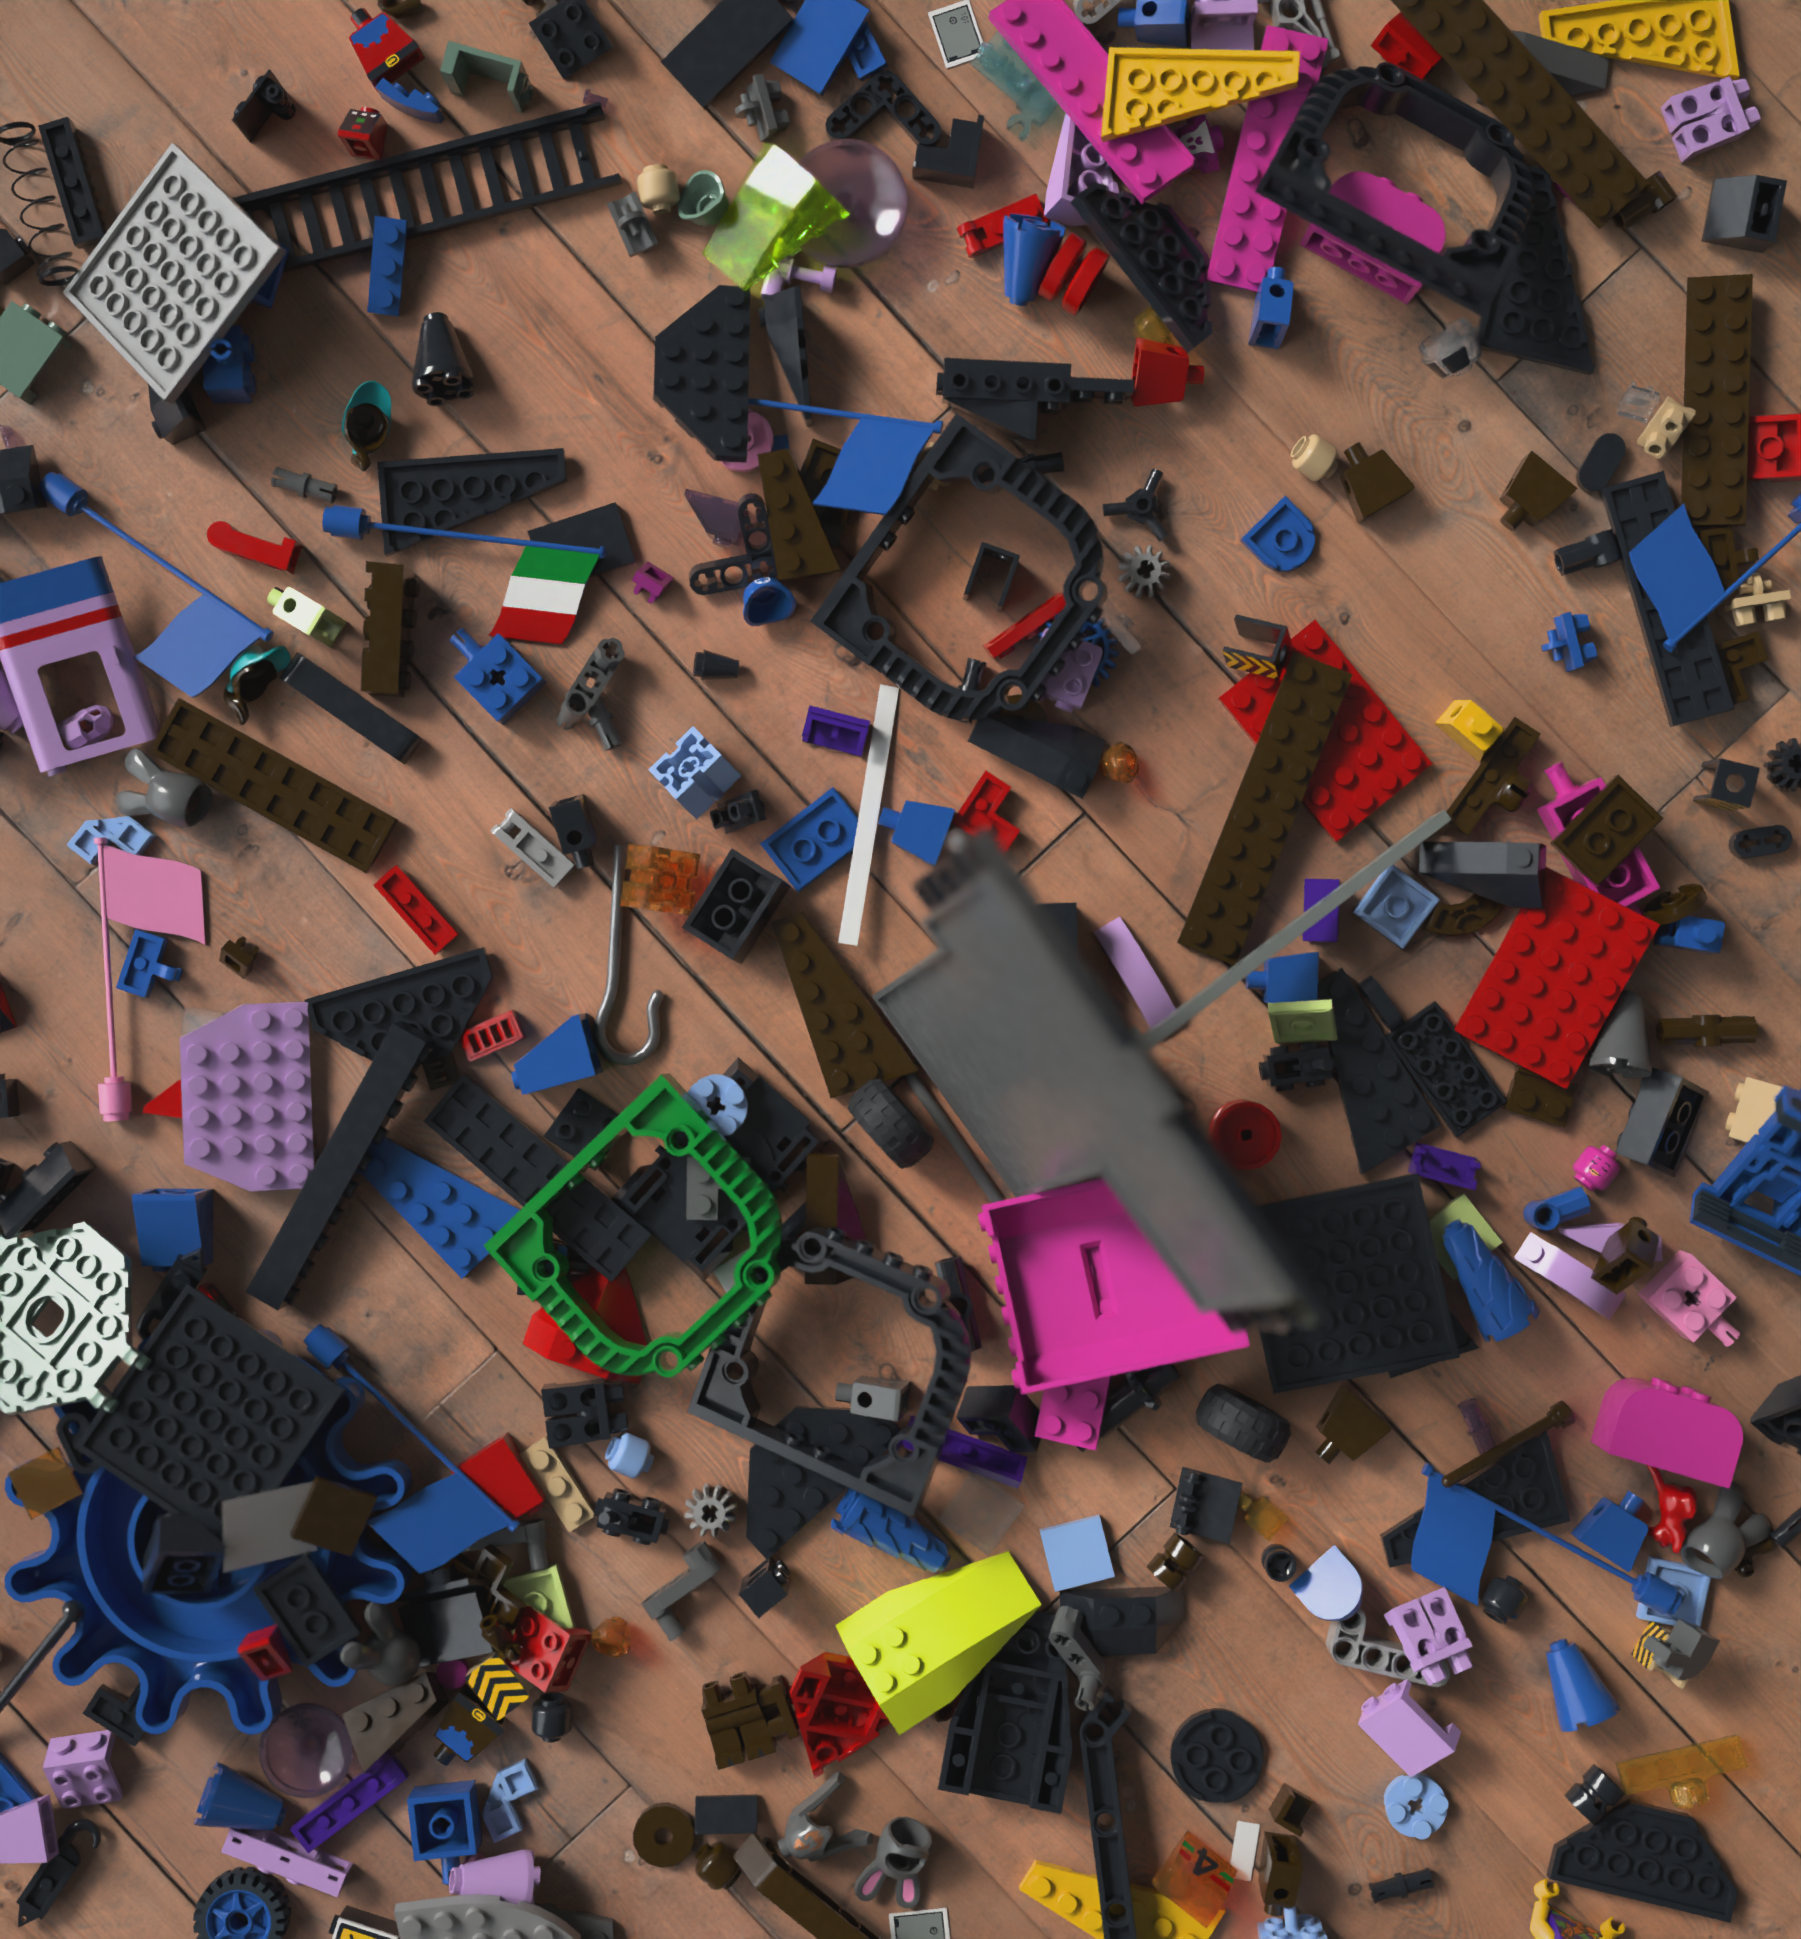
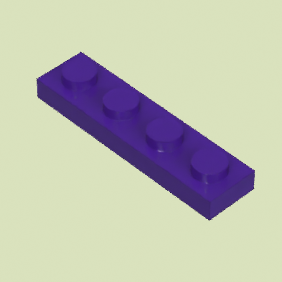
M911 1415L907 1426L914 1425L915 1416ZM948 1430L945 1438L946 1443L939 1461L1011 1487L1019 1488L1028 1457L957 1431ZM903 1440L904 1447L914 1451L912 1443L908 1440Z
M395 1755L383 1765L384 1768L378 1774H364L362 1771L292 1824L290 1827L291 1832L307 1853H310L408 1778L409 1773Z

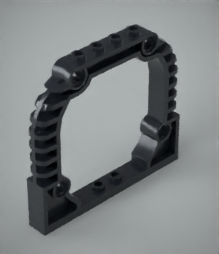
M1390 62L1380 63L1376 68L1360 66L1355 70L1343 68L1334 71L1333 74L1323 76L1307 95L1255 190V193L1479 316L1484 314L1501 286L1518 248L1517 243L1533 210L1536 197L1532 173L1529 167L1522 163L1523 154L1513 144L1515 137L1504 124ZM1353 106H1361L1378 115L1389 116L1397 114L1462 150L1466 160L1473 168L1490 177L1497 195L1495 212L1487 229L1474 230L1463 246L1447 247L1441 255L1329 193L1333 184L1323 166L1330 156V148L1322 139V136L1330 120L1340 110Z
M956 413L907 482L902 495L893 509L883 516L810 622L936 714L950 719L969 721L993 716L1004 709L1022 711L1033 701L1035 703L1039 702L1048 689L1045 686L1046 682L1051 676H1058L1066 665V661L1063 659L1070 649L1072 651L1077 650L1085 639L1082 633L1089 623L1095 625L1104 612L1101 607L1108 597V589L1103 580L1100 579L1104 563L1101 536L1094 520L1082 505ZM993 468L995 471L994 480L989 484H983L981 480L982 473L986 469ZM934 478H937L944 484L971 480L977 489L987 494L997 493L1002 488L1009 491L1051 522L1068 540L1075 560V566L1063 584L1065 607L1020 669H1009L999 673L992 679L987 688L982 691L963 690L948 683L894 641L897 631L895 624L890 619L878 615L873 597V587L863 580L884 550L888 551L897 539L895 534L900 526L908 524L916 511L913 508ZM1089 583H1095L1098 588V593L1092 600H1086L1083 597V589ZM881 623L884 627V635L881 639L875 640L872 636V629L876 624ZM1017 686L1022 691V698L1018 703L1012 704L1009 701L1008 693L1012 687Z
M817 1226L800 1237L782 1239L780 1252L776 1258L781 1272L793 1266L802 1271L815 1273L831 1266L901 1297L904 1309L908 1315L917 1322L930 1327L936 1349L934 1370L914 1425L903 1428L891 1440L888 1454L872 1459L863 1468L833 1454L832 1450L824 1445L811 1444L805 1441L804 1437L798 1433L785 1432L757 1419L761 1406L753 1391L751 1378L758 1372L759 1362L756 1355L750 1350L767 1301L759 1308L756 1304L747 1311L750 1317L740 1327L735 1329L732 1325L724 1333L728 1338L715 1350H712L710 1347L687 1412L913 1517L923 1504L946 1443V1435L968 1380L972 1361L969 1334L960 1318L959 1312L948 1301L950 1298L949 1285L942 1278L932 1274L933 1271L930 1268L919 1264L913 1266L906 1263L902 1256L893 1252H881L875 1249V1245L867 1240L858 1239L856 1241L847 1237V1233L837 1227ZM812 1238L820 1242L821 1251L813 1248L811 1244ZM762 1266L757 1267V1278L760 1281L766 1282L769 1277L768 1271ZM925 1289L934 1291L937 1297L936 1302H932L926 1297ZM735 1362L741 1364L744 1370L743 1374L736 1370ZM903 1440L910 1441L914 1451L907 1450L903 1445Z

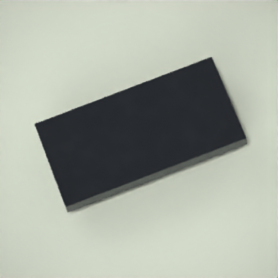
M722 0L661 63L705 110L794 22V19L777 0Z
M1432 1001L1404 1021V1024L1385 1035L1404 1067L1454 1137H1459L1507 1103L1460 1034L1454 1030L1455 1027L1436 1001Z

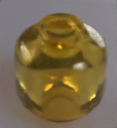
M1151 306L1143 310L1132 320L1134 325L1131 333L1135 339L1143 338L1159 343L1175 344L1172 340L1174 335Z

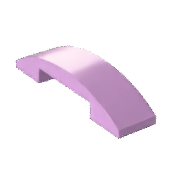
M1121 917L1093 932L1141 1011L1140 1013L1150 1029L1176 1010L1159 978Z

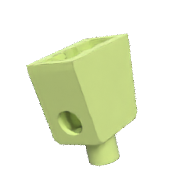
M275 587L267 597V602L275 607L273 614L331 648L347 623L346 620L291 587H287L285 591Z

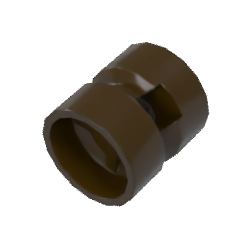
M1174 1532L1164 1544L1165 1552H1158L1149 1562L1147 1568L1162 1583L1178 1593L1189 1580L1188 1572L1195 1573L1204 1562L1205 1557L1185 1538ZM1172 1559L1180 1566L1177 1570L1169 1564Z

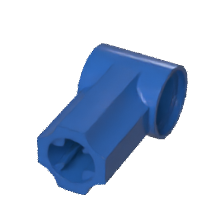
M1578 1186L1541 1201L1534 1200L1529 1202L1524 1208L1523 1216L1526 1223L1531 1227L1547 1231L1554 1229L1560 1223L1590 1213L1591 1204L1583 1188ZM1544 1207L1547 1216L1543 1222L1539 1223L1536 1217L1537 1212Z

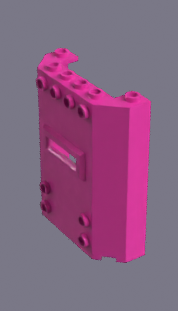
M1104 1178L981 1205L983 1213H978L979 1223L982 1232L987 1231L988 1236L992 1237L993 1245H988L989 1255L992 1264L997 1263L999 1275L995 1276V1283L998 1294H1004L1006 1306L1001 1307L1005 1326H1011L1013 1337L1008 1338L1009 1348L1012 1357L1017 1356L1018 1362H1015L1016 1369L1012 1370V1378L1015 1389L1021 1388L1022 1394L1250 1346L1247 1331L1230 1333L1216 1312L1200 1313ZM1095 1246L1100 1248L1114 1311L1101 1315L1086 1253V1248Z

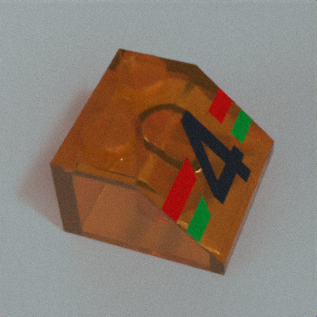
M1187 1830L1151 1883L1159 1892L1207 1929L1225 1903L1237 1869Z

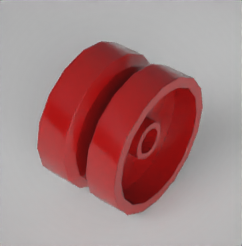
M1075 233L1070 234L1061 249L1054 256L1038 290V295L1052 302L1058 299L1064 289L1067 288L1061 305L1063 310L1073 316H1077L1083 308L1111 257L1110 254L1097 247L1091 250L1082 262L1081 260L1087 248V240Z
M1246 1099L1231 1100L1218 1107L1210 1118L1207 1130L1211 1141L1214 1142V1145H1217V1149L1225 1157L1227 1163L1232 1167L1244 1170L1260 1168L1270 1162L1278 1152L1282 1138L1280 1123L1273 1112L1260 1103ZM1244 1129L1249 1130L1250 1135L1244 1136V1140H1242L1240 1137L1241 1131Z

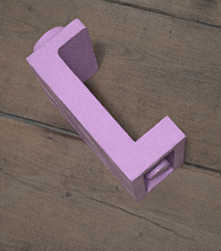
M1406 1679L1398 1685L1396 1683L1391 1684L1377 1698L1372 1696L1367 1699L1361 1707L1363 1712L1358 1725L1412 1777L1455 1752L1461 1731L1453 1723L1442 1729L1409 1696L1412 1683Z

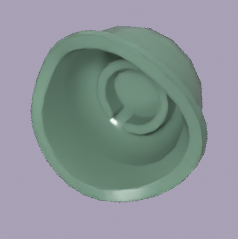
M708 170L698 171L689 178L678 202V214L683 220H690L699 226L705 227L719 222L728 209V197L722 181L715 173Z

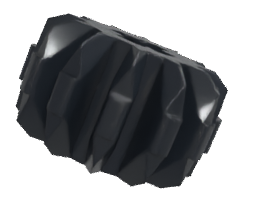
M1796 738L1789 739L1787 743L1784 741L1777 742L1775 744L1776 750H1769L1766 753L1772 760L1765 762L1763 765L1765 768H1771L1772 770L1766 778L1768 780L1776 779L1775 787L1778 789L1786 786L1788 792L1796 791L1797 787L1801 789V743L1798 744ZM1789 761L1790 763H1795V769L1793 767H1789Z

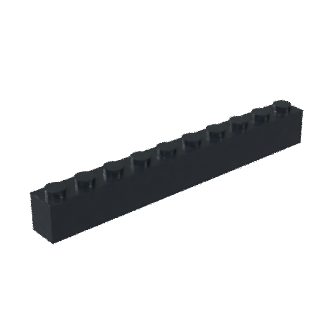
M403 1020L393 1023L247 1288L246 1293L277 1311L287 1304L292 1305L301 1291L297 1286L302 1278L306 1279L315 1266V1263L312 1261L317 1251L320 1253L329 1241L330 1236L326 1235L331 1225L336 1226L344 1214V1209L341 1208L346 1198L351 1199L359 1186L356 1180L360 1172L365 1173L374 1159L370 1154L375 1145L380 1146L389 1132L385 1128L390 1118L395 1119L403 1107V1103L400 1101L405 1091L409 1093L418 1080V1076L415 1075L420 1064L424 1066L431 1057L433 1049L430 1046L434 1040L432 1037Z

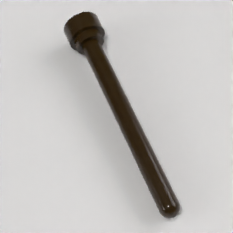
M1564 1401L1557 1402L1550 1406V1411L1547 1412V1416L1443 1476L1441 1480L1442 1485L1446 1488L1454 1486L1553 1427L1556 1429L1559 1427L1566 1428L1575 1422L1573 1412Z

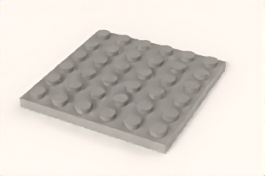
M172 142L63 293L164 401L173 405L209 357L211 351H213L210 348L212 342L224 337L287 252L181 147Z

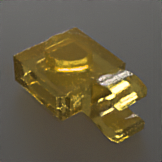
M1241 1490L1238 1506L1248 1513L1243 1520L1266 1540L1270 1541L1289 1517L1264 1496L1256 1502Z

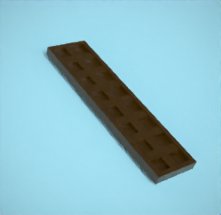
M1753 274L1687 277L1684 407L1692 408L1696 412L1683 431L1681 505L1685 504L1692 527L1746 526Z
M181 698L177 699L148 751L183 772L200 778L210 787L365 873L370 872L398 821L397 818Z

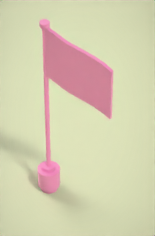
M103 837L94 838V844L98 845L111 1077H104L105 1083L98 1084L100 1114H103V1121L129 1120V1112H132L131 1082H124V1076H117L108 919L141 930L181 935L206 945L202 871L178 861L135 855L105 845L107 844V838Z

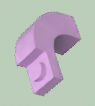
M1531 1232L1514 1257L1515 1260L1554 1283L1608 1320L1611 1319L1626 1296L1623 1291L1616 1295L1592 1279L1593 1270Z

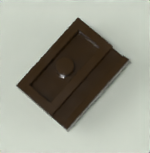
M1516 1066L1515 1075L1511 1080L1506 1096L1507 1103L1504 1104L1503 1109L1565 1128L1574 1100V1092L1578 1085L1570 1082L1567 1089L1526 1068Z

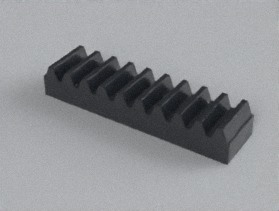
M64 117L38 125L73 244L78 249L99 243L107 233L104 228L106 225L101 218L102 212L97 204L99 202L94 194L95 188L90 181L92 178L86 167L88 165L83 158L84 152L79 145L81 142L76 135L77 129L73 121L69 117Z

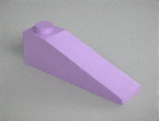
M1065 114L1047 187L1044 217L1071 227L1088 225L1070 202L1095 182L1106 185V190L1119 194L1118 184L1113 182L1110 165L1071 118Z

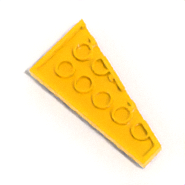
M1612 0L1544 10L1539 14L1541 37L1611 59L1723 79L1730 76L1731 80H1737L1740 76L1729 0Z
M1035 1860L1019 1885L1020 1891L1094 1938L1104 1939L1097 1875H1087L1072 1871V1868ZM1130 1883L1137 1939H1209L1226 1912L1225 1906L1200 1903L1197 1899L1189 1897L1184 1899L1168 1895L1165 1891ZM1117 1903L1109 1907V1910L1115 1915H1120L1126 1910L1123 1905Z

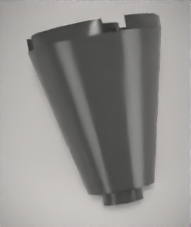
M1628 990L1621 992L1596 1037L1588 1060V1069L1590 1071L1611 1077L1612 1073L1623 1074V1078L1651 1076L1653 1066L1643 1000L1636 997V992Z

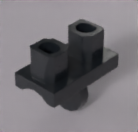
M758 789L717 804L718 809L710 811L713 827L715 829L724 827L725 833L728 834L766 820L764 814L765 804L758 798Z

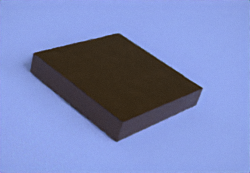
M316 1476L290 1536L292 1539L351 1557L377 1497L375 1494Z

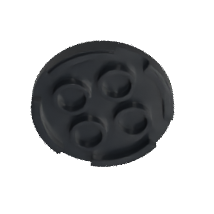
M1211 1708L1191 1715L1179 1726L1171 1743L1170 1761L1178 1783L1189 1795L1198 1800L1216 1803L1224 1802L1225 1804L1236 1801L1246 1795L1259 1780L1263 1764V1746L1256 1730L1243 1716L1231 1710Z

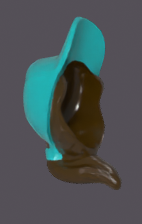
M377 381L364 382L355 390L346 406L342 420L343 435L352 447L351 464L362 471H366L371 465L368 455L385 443L390 430L391 397L388 390Z
M251 645L230 665V682L224 689L223 697L226 705L238 718L240 725H244L249 717L247 703L262 696L269 683L276 680L277 673L289 665L291 657L285 646H278L270 651H266L260 646Z

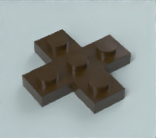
M489 1544L483 1548L476 1564L460 1553L444 1565L443 1569H458L459 1580L467 1578L490 1579V1586L477 1588L481 1589L488 1615H496L498 1619L504 1622L510 1632L517 1627L527 1604L504 1587V1583L514 1564L513 1560L495 1546Z

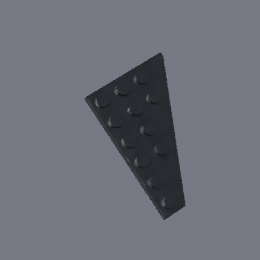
M1527 165L1532 173L1533 185L1535 186L1536 197L1534 199V207L1517 243L1518 248L1501 286L1484 314L1480 316L1477 327L1481 350L1591 375L1594 372L1595 364H1592L1588 347L1589 338L1583 326L1584 317L1581 304L1573 284V270L1567 258L1568 249L1563 228H1560L1556 212L1557 203L1551 190V177L1544 168Z

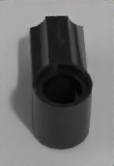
M1613 529L1596 533L1585 538L1584 541L1567 545L1554 551V562L1561 576L1592 566L1598 568L1622 559Z

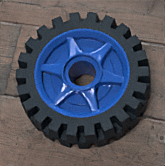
M237 1867L232 1872L230 1870L223 1872L220 1877L218 1876L209 1884L195 1907L197 1909L193 1915V1920L196 1921L193 1930L194 1933L199 1934L196 1939H283L289 1927V1917L291 1915V1907H288L289 1897L288 1895H283L285 1888L282 1884L279 1886L275 1884L277 1878L273 1875L267 1878L265 1876L266 1873L260 1870L258 1873L254 1872L255 1867H247L245 1870H242V1867ZM236 1913L245 1914L248 1921L240 1920Z

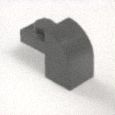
M1678 1619L1667 1641L1648 1635L1643 1647L1653 1653L1652 1659L1657 1665L1678 1680H1687L1696 1676L1705 1668L1720 1640L1698 1625Z

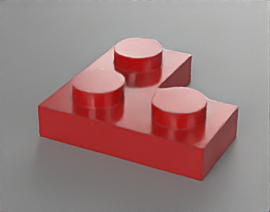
M985 770L951 823L971 836L988 827L993 832L996 840L999 841V844H1001V847L1004 848V851L1007 852L1020 829L995 814V812L1011 789V786Z

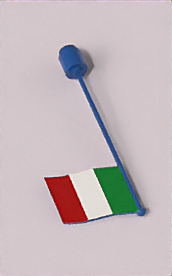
M333 505L332 508L326 507L322 520L323 531L330 533L333 537L362 540L365 534H369L371 528L525 546L510 577L501 613L488 635L496 636L499 633L504 638L562 644L575 623L585 585L599 557L604 558L607 554L604 546L598 549L371 522V516L366 514L364 508Z

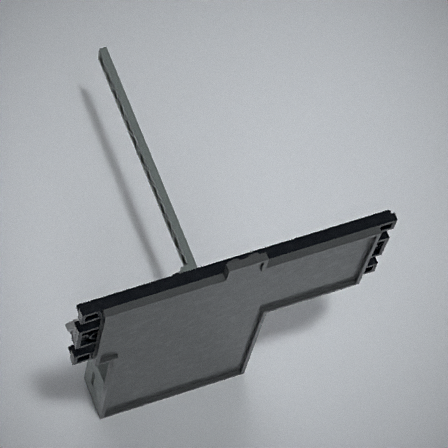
M1445 810L1429 817L1143 1035L1137 1027L1132 1029L1128 1021H1125V1017H1122V1013L1114 1005L1109 995L1106 994L1104 987H1101L1096 976L1093 975V972H1090V968H1087L1085 961L1082 960L1077 950L1069 942V938H1066L1061 927H1058V923H1055V919H1052L1050 912L1047 911V908H1044V904L1036 896L1034 889H1031L1026 878H1023V874H1020V870H1017L1015 863L1012 862V859H1009V855L1001 847L996 837L993 836V832L988 827H985L968 840L959 832H956L948 838V842L954 852L945 857L929 870L930 872L911 885L930 912L920 922L939 949L872 997L1015 1197L1035 1194L1101 1174L1200 1313L1216 1312L1230 1333L1245 1332L1253 1324L1257 1330L1277 1328L1283 1333L1296 1319L1302 1326L1318 1324L1328 1316L1326 1312L1331 1309L1328 1301L1319 1292V1288H1316V1284H1313L1308 1273H1305V1269L1297 1261L1295 1254H1292V1251L1289 1250L1287 1243H1284V1239H1281V1235H1278L1273 1224H1270V1220L1262 1212L1257 1202L1254 1201L1252 1194H1249V1190H1246L1244 1183L1241 1182V1179H1238V1175H1235V1171L1227 1163L1222 1153L1219 1152L1217 1145H1214V1142L1211 1141L1209 1134H1206V1130H1203V1126H1200L1198 1119L1195 1118V1115H1192V1111L1184 1103L1182 1096H1179L1174 1085H1171V1081H1168V1077H1165L1166 1074L1163 1073L1160 1066H1157V1062L1149 1054V1050L1452 819Z

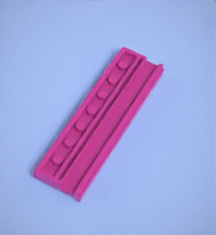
M1006 0L989 12V21L1141 204L1171 185L1172 181L1183 173L1187 174L1191 171L1196 161L1194 156L1167 124L1102 142L1101 132L1108 53L1063 0Z

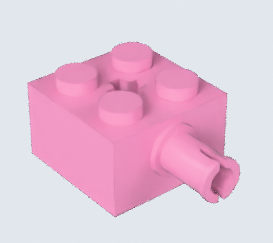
M1679 1250L1637 1294L1681 1337L1693 1343L1707 1328L1726 1347L1734 1343L1730 1337L1733 1336L1735 1339H1738L1740 1336V1332L1721 1316L1722 1312L1737 1297L1690 1253ZM1687 1291H1689V1293H1688V1295H1689L1688 1300H1687V1297L1684 1295Z

